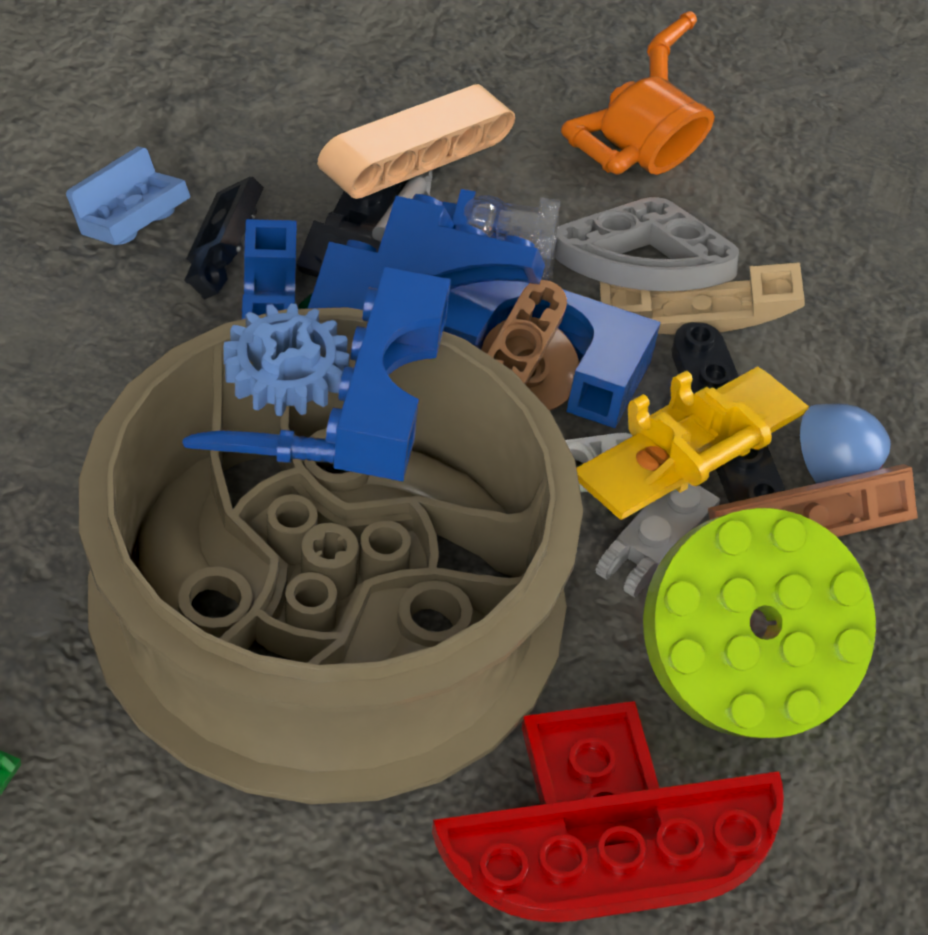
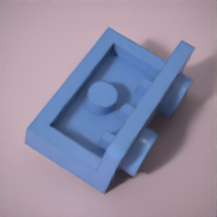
M139 146L71 187L66 192L81 235L112 245H121L133 240L138 234L137 231L153 221L169 217L175 211L176 206L190 198L185 180L155 172L148 150Z

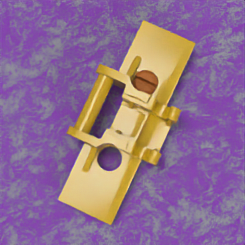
M758 366L718 389L705 387L695 394L691 390L692 375L688 371H684L672 378L670 387L671 400L669 405L649 415L648 407L650 401L644 394L629 402L628 429L632 437L577 467L578 481L580 485L616 517L623 520L675 489L681 493L688 489L689 484L692 486L700 485L708 480L711 471L739 455L741 457L750 453L751 448L760 450L767 446L772 440L771 433L804 415L809 406Z

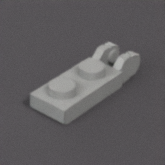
M689 484L688 489L681 493L675 489L650 503L639 512L609 546V549L605 551L596 565L595 573L607 580L613 576L627 559L636 563L637 566L628 574L623 587V591L635 598L651 582L658 565L669 549L690 530L710 520L708 508L719 506L720 498L699 485L692 486Z

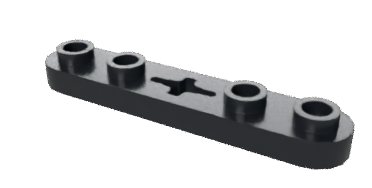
M690 322L677 329L671 349L672 358L679 374L688 371L692 375L691 390L693 394L705 387L718 389L739 377L724 338L716 328L706 323ZM768 446L760 450L751 448L750 453L743 457L739 455L716 469L729 503L785 491Z

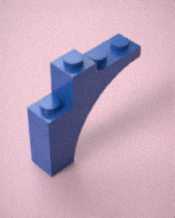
M415 194L413 199L396 195L378 253L376 248L361 241L348 240L346 245L329 241L308 309L348 307L363 310L367 290L369 287L378 289L384 267L451 279V290L460 286L489 281H521L540 285L545 264L538 248H535V245L527 239L512 235L505 236L504 240L486 237L482 230L465 224H458L453 229L454 223L441 201L423 194Z

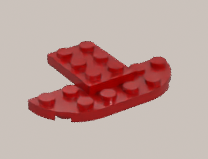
M635 701L523 716L522 732L540 805L435 819L432 826L436 847L447 868L459 883L481 901L497 910L528 920L541 922L577 921L706 901L735 889L757 871L772 849L783 814V784L780 772L777 771L660 788Z

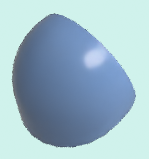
M816 404L810 406L802 417L800 426L801 450L807 469L816 484L879 470L886 461L891 446L889 435L878 419L868 411L849 404Z

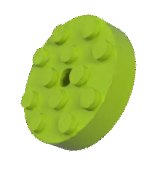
M755 508L733 512L706 521L686 533L669 549L658 565L648 588L643 614V632L649 661L658 681L676 705L691 718L706 727L732 736L778 738L802 733L818 726L832 717L849 701L863 680L871 661L875 643L876 616L871 590L864 572L849 549L833 533L817 522L800 514L773 508ZM756 609L763 613L766 621L777 622L776 625L767 626V630L761 638L755 636L750 627V617Z

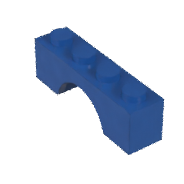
M384 267L378 289L368 288L362 320L368 322L367 327H356L351 348V360L356 361L354 368L344 367L338 400L344 401L342 409L332 408L327 425L326 442L335 444V469L404 481L415 440L419 399L399 388L389 375L407 363L437 357L447 320L451 279Z

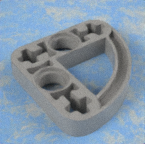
M659 197L643 198L565 223L555 230L554 257L566 267L594 280L625 288L648 291L695 290L729 282L737 275L739 249L732 242L675 203ZM650 244L670 259L641 258L622 253Z

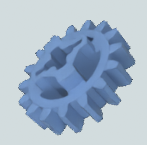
M291 303L287 308V313H278L277 309L271 304L267 305L265 317L260 318L256 314L248 312L245 314L246 328L238 325H233L230 328V341L224 342L226 383H235V396L238 399L253 395V409L259 411L267 403L274 404L276 416H282L286 406L294 405L299 414L303 415L307 413V402L313 400L316 404L325 407L328 405V391L339 393L344 367H349L348 340L344 335H337L336 321L330 320L322 324L319 323V310L314 308L306 316L298 314L297 304Z

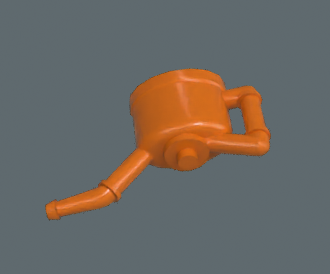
M688 11L681 14L677 21L652 39L647 47L649 77L637 82L630 81L617 87L611 93L608 108L567 120L562 125L561 133L569 140V144L574 148L578 147L602 165V169L607 173L622 174L637 162L650 174L659 175L665 173L690 156L711 130L715 118L713 111L704 104L696 102L668 81L670 47L696 24L697 17L693 12ZM602 130L604 137L621 149V151L612 150L591 133Z

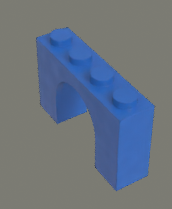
M489 281L451 289L444 332L463 338L481 350L486 336L497 324L508 318L523 289L529 283L521 281ZM563 290L567 298V306L558 329L568 337L580 361L575 370L566 412L616 428L651 363L661 322ZM541 300L538 305H535L532 317L540 318L544 310L549 308L550 303L546 300Z

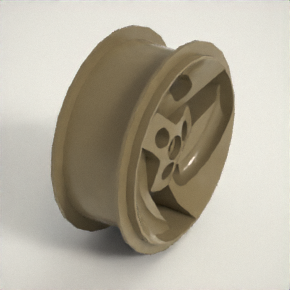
M348 307L315 308L319 310L320 324L334 320L337 322V335L347 337L349 367L354 368L356 361L351 360L354 333L357 326L366 328L368 323L362 320L363 310ZM314 308L298 309V314L306 316ZM287 309L280 310L278 313H287ZM266 314L258 315V316H259L260 318H263V317L266 316ZM246 319L225 323L170 349L126 385L95 428L79 476V538L90 566L88 574V632L106 685L138 729L182 764L194 771L245 793L306 804L379 801L440 783L493 752L523 721V716L529 715L533 711L558 662L567 609L564 586L574 569L583 516L575 459L547 407L512 370L465 339L443 331L436 358L407 363L389 375L399 388L419 399L415 440L403 482L350 471L343 474H332L322 469L334 467V462L292 459L291 463L279 462L281 472L259 482L238 501L233 509L223 471L241 462L269 455L185 448L182 444V440L185 437L209 431H243L280 435L281 430L295 431V436L326 439L331 410L333 407L342 409L344 401L338 400L339 393L328 391V405L325 407L316 404L312 400L307 402L306 414L300 415L293 405L286 406L282 416H276L274 404L267 403L262 409L257 411L253 409V395L238 399L235 396V383H226L224 342L230 341V328L233 325L246 328ZM437 534L480 556L495 571L507 574L513 578L477 575L438 568ZM209 589L219 591L235 600L239 606L233 613L227 616L210 618L196 612L191 604L199 592ZM422 609H432L448 618L453 627L440 632L428 631L419 627L413 621L412 616ZM256 639V642L265 649L290 660L258 655L249 651L248 648Z

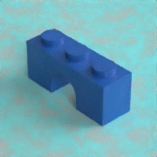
M246 219L242 319H246L245 314L248 312H252L257 316L266 314L267 305L272 304L277 311L287 309L291 303L295 304L297 221Z

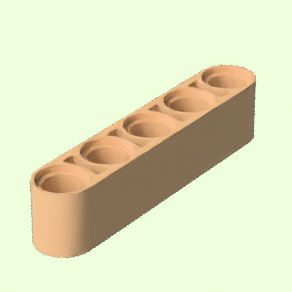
M479 84L471 85L333 137L321 150L317 165L321 171L355 199L363 198L496 145L512 129L515 122V113Z

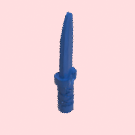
M281 430L280 435L243 431H209L192 434L182 440L185 448L277 456V462L291 463L292 459L333 463L335 455V444L327 443L326 439L298 437L295 436V431Z

